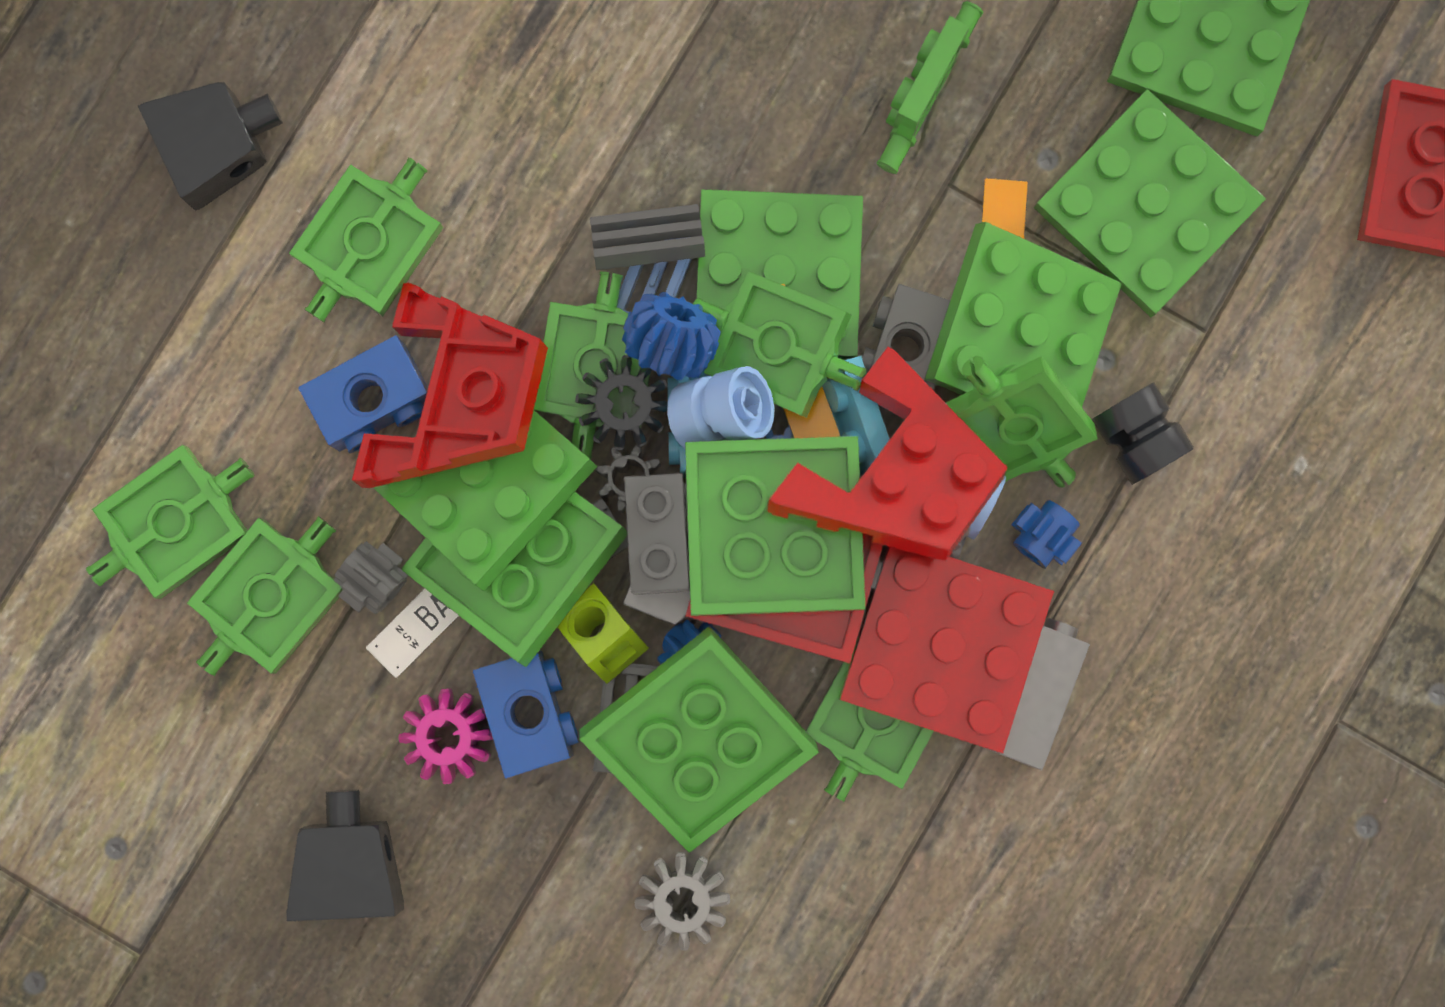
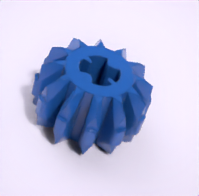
M661 292L658 296L643 294L641 300L635 302L633 310L628 313L623 326L625 332L622 341L626 344L625 353L631 358L638 359L641 368H651L657 372L658 376L668 374L676 380H682L685 376L699 378L702 371L707 368L710 360L714 359L718 349V339L721 331L716 326L717 319L712 314L703 312L701 304H691L685 300L684 296L674 298L666 292Z

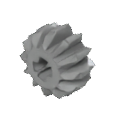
M677 852L675 857L676 871L671 872L667 863L662 858L654 862L655 870L662 879L661 882L649 875L641 876L639 885L655 895L637 897L635 899V908L640 910L654 909L653 913L642 920V929L644 931L651 930L661 923L663 928L659 933L657 943L665 946L669 942L672 932L679 933V948L683 951L689 949V932L695 931L698 939L703 944L711 941L710 932L704 924L705 921L716 927H724L726 917L710 907L730 904V894L725 892L710 893V890L719 886L724 881V875L721 871H717L703 879L701 876L707 867V858L700 856L696 860L693 871L686 870L687 858L685 853ZM681 887L691 889L693 891L692 902L697 907L692 912L689 911L688 907H685L684 914L676 913L672 910L674 900L668 894L675 889L679 895Z

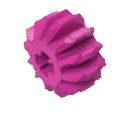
M441 689L439 708L428 694L419 697V705L425 716L418 712L406 711L403 719L417 727L416 732L400 733L398 736L400 743H416L417 749L404 757L406 764L410 765L424 758L426 762L421 769L420 777L425 780L430 779L440 765V775L443 784L454 782L456 776L455 765L464 777L470 778L476 774L475 767L468 756L482 762L488 761L491 757L487 749L477 745L478 740L487 741L493 739L490 729L478 731L476 725L487 718L484 708L475 711L471 715L467 713L474 700V696L470 693H464L454 708V695L451 689ZM453 723L458 729L453 732V735H460L458 745H450L442 749L437 744L442 738H435L436 728L449 726Z

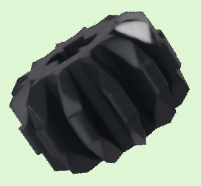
M628 355L622 356L620 363L621 374L615 375L610 361L607 358L602 359L599 362L600 369L607 380L602 383L593 374L588 372L582 377V380L588 386L598 391L596 396L584 393L576 395L575 402L577 404H595L596 410L581 416L579 422L581 426H586L599 418L604 423L593 436V440L597 443H601L610 428L616 430L614 438V448L616 450L624 449L626 430H631L634 442L637 446L642 447L647 443L646 437L639 427L642 423L657 433H660L664 428L660 421L649 416L651 410L667 412V401H652L651 394L667 388V383L662 379L647 387L643 381L652 372L651 368H640L636 377L630 375L632 358ZM623 387H627L635 393L632 403L638 409L632 417L629 418L625 412L623 413V419H619L610 413L614 404L607 397L613 389L617 388L621 394Z

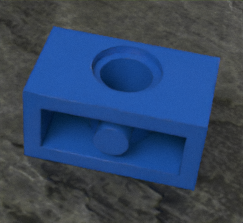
M395 335L299 386L298 389L328 445L339 452L347 448L349 453H354L360 450L364 433L376 434V432L393 423H396L397 427H403L420 419L428 386L408 348ZM370 386L381 387L383 398L380 405L373 411L361 412L358 406V398L361 392Z
M539 650L527 667L510 658L472 670L505 778L574 756L571 745L580 743L571 712L561 713L555 692L563 690V684L554 658L545 660L543 652ZM527 695L537 698L544 709L542 721L534 728L521 725L515 715L518 701Z

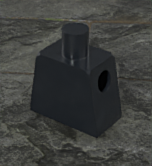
M216 82L138 105L180 198L195 211L205 207L263 167L267 161L255 136L283 124L280 114L268 93L241 106L236 95L225 82Z
M360 790L327 791L326 824H312L302 827L297 835L286 912L287 922L396 916L404 910V899L387 821L361 822Z

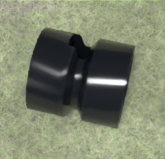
M1154 382L1092 419L1106 444L1119 447L1120 452L1116 460L1131 485L1150 476L1194 449L1180 423L1168 422L1166 415L1170 407Z

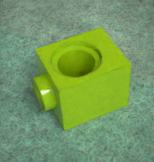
M594 583L585 590L557 627L584 662L606 684L649 649L617 608ZM605 623L597 635L590 637L592 631L598 625Z

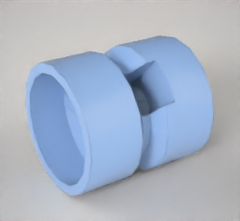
M745 366L716 373L713 377H702L679 383L669 396L667 415L670 429L676 441L685 449V442L754 440L764 437L771 430L774 421V402L771 390L764 377L757 370Z

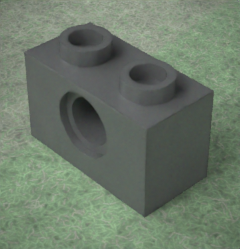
M898 284L893 298L882 296L872 326L881 329L882 332L876 350L865 347L862 361L866 372L868 373L887 347L891 348V341L893 339L906 336L913 339L919 347V357L906 362L934 390L936 384L925 380L950 300L902 284Z
M682 473L625 477L631 593L633 595L690 592L684 480Z

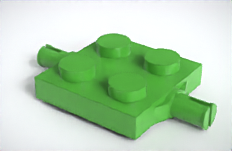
M964 1L956 18L949 16L941 33L933 29L928 33L916 57L918 61L911 73V77L915 81L905 77L890 106L892 109L885 123L893 126V129L890 132L888 144L876 163L884 171L897 174L910 147L916 144L917 140L915 137L955 65L961 49L968 47L970 43L969 38L979 18L983 15V10L976 4Z
M408 157L407 162L392 184L386 181L372 179L350 164L289 253L294 259L313 270L323 283L304 310L320 321L325 322L340 297L343 296L362 302L381 316L385 315L402 290L403 283L408 281L443 229L440 222L417 208L410 198L411 193L424 174L428 172L426 168Z
M600 271L595 304L573 306L550 302L544 336V344L548 347L534 406L535 411L557 414L575 423L571 443L580 450L584 436L582 452L589 459H592L593 436L596 427H601L604 423L599 418L586 426H581L579 422L581 416L596 410L595 404H577L575 402L576 395L584 393L596 396L598 391L588 386L582 380V377L588 372L603 383L607 379L600 369L599 362L607 358L612 364L615 375L621 374L620 363L622 356L627 355L625 353L626 344L622 341L625 332L623 326L628 313L617 308L623 275L612 273L610 291L607 294L611 274ZM632 358L630 375L636 377L641 367L639 366V360ZM651 373L643 381L647 387L649 386ZM623 387L621 394L617 388L613 389L607 397L614 404L610 413L619 419H623V413L625 412L629 418L632 417L638 409L632 403L635 393L627 387Z
M747 271L736 298L725 310L705 302L701 298H697L693 302V304H701L703 311L712 314L717 319L716 326L721 331L718 339V349L714 359L710 360L705 369V374L713 377L716 373L749 366L757 370L766 380L771 390L774 404L806 418L819 389L827 382L828 378L853 388L855 391L859 390L861 382L843 373L846 371L863 379L866 375V368H861L838 358L839 343L852 316L848 312L750 271Z
M974 356V364L971 359H968L962 367V373L975 386V389L946 402V404L1008 467L1005 473L1006 481L1023 473L1045 470L1057 487H1065L1064 480L1067 485H1070L1074 481L1076 473L1064 458L1073 450L1098 439L1095 423L1043 357L1040 356L1000 376H996L982 357Z
M181 445L92 509L107 530L113 550L91 566L86 567L87 573L93 575L91 577L92 580L101 587L106 581L124 568H127L140 577L154 598L162 599L232 549L248 531L234 512L231 498L228 494L250 478L255 477L253 471L248 468V464L242 458H239L234 464L217 476H214L204 470L189 447Z
M318 516L305 534L297 541L283 536L264 519L258 518L187 602L189 606L209 622L214 634L217 635L216 640L200 659L196 661L200 667H206L204 670L215 676L232 653L236 651L252 657L268 672L276 674L340 598L339 594L343 589L333 580L334 577L324 570L319 558L315 556L337 530Z
M845 662L840 666L805 730L814 741L827 747L837 760L840 761L824 791L833 796L841 780L845 777L835 795L836 798L845 802V798L859 773L879 776L903 789L934 732L839 700L850 663Z

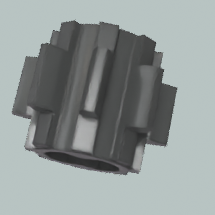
M637 444L633 451H631V455L622 456L620 451L614 447L611 448L615 461L610 467L605 465L597 466L596 468L597 473L606 477L609 482L598 492L601 498H607L616 494L618 496V511L621 513L626 510L625 492L615 486L617 473H627L631 465L641 468L645 472V476H648L661 466L659 459L644 462L641 458L642 448L637 446Z
M367 541L364 544L361 543L344 560L334 575L336 577L333 580L343 589L339 597L358 613L366 606L376 615L379 611L381 612L407 582L408 575L399 567L403 559L384 543L378 549Z

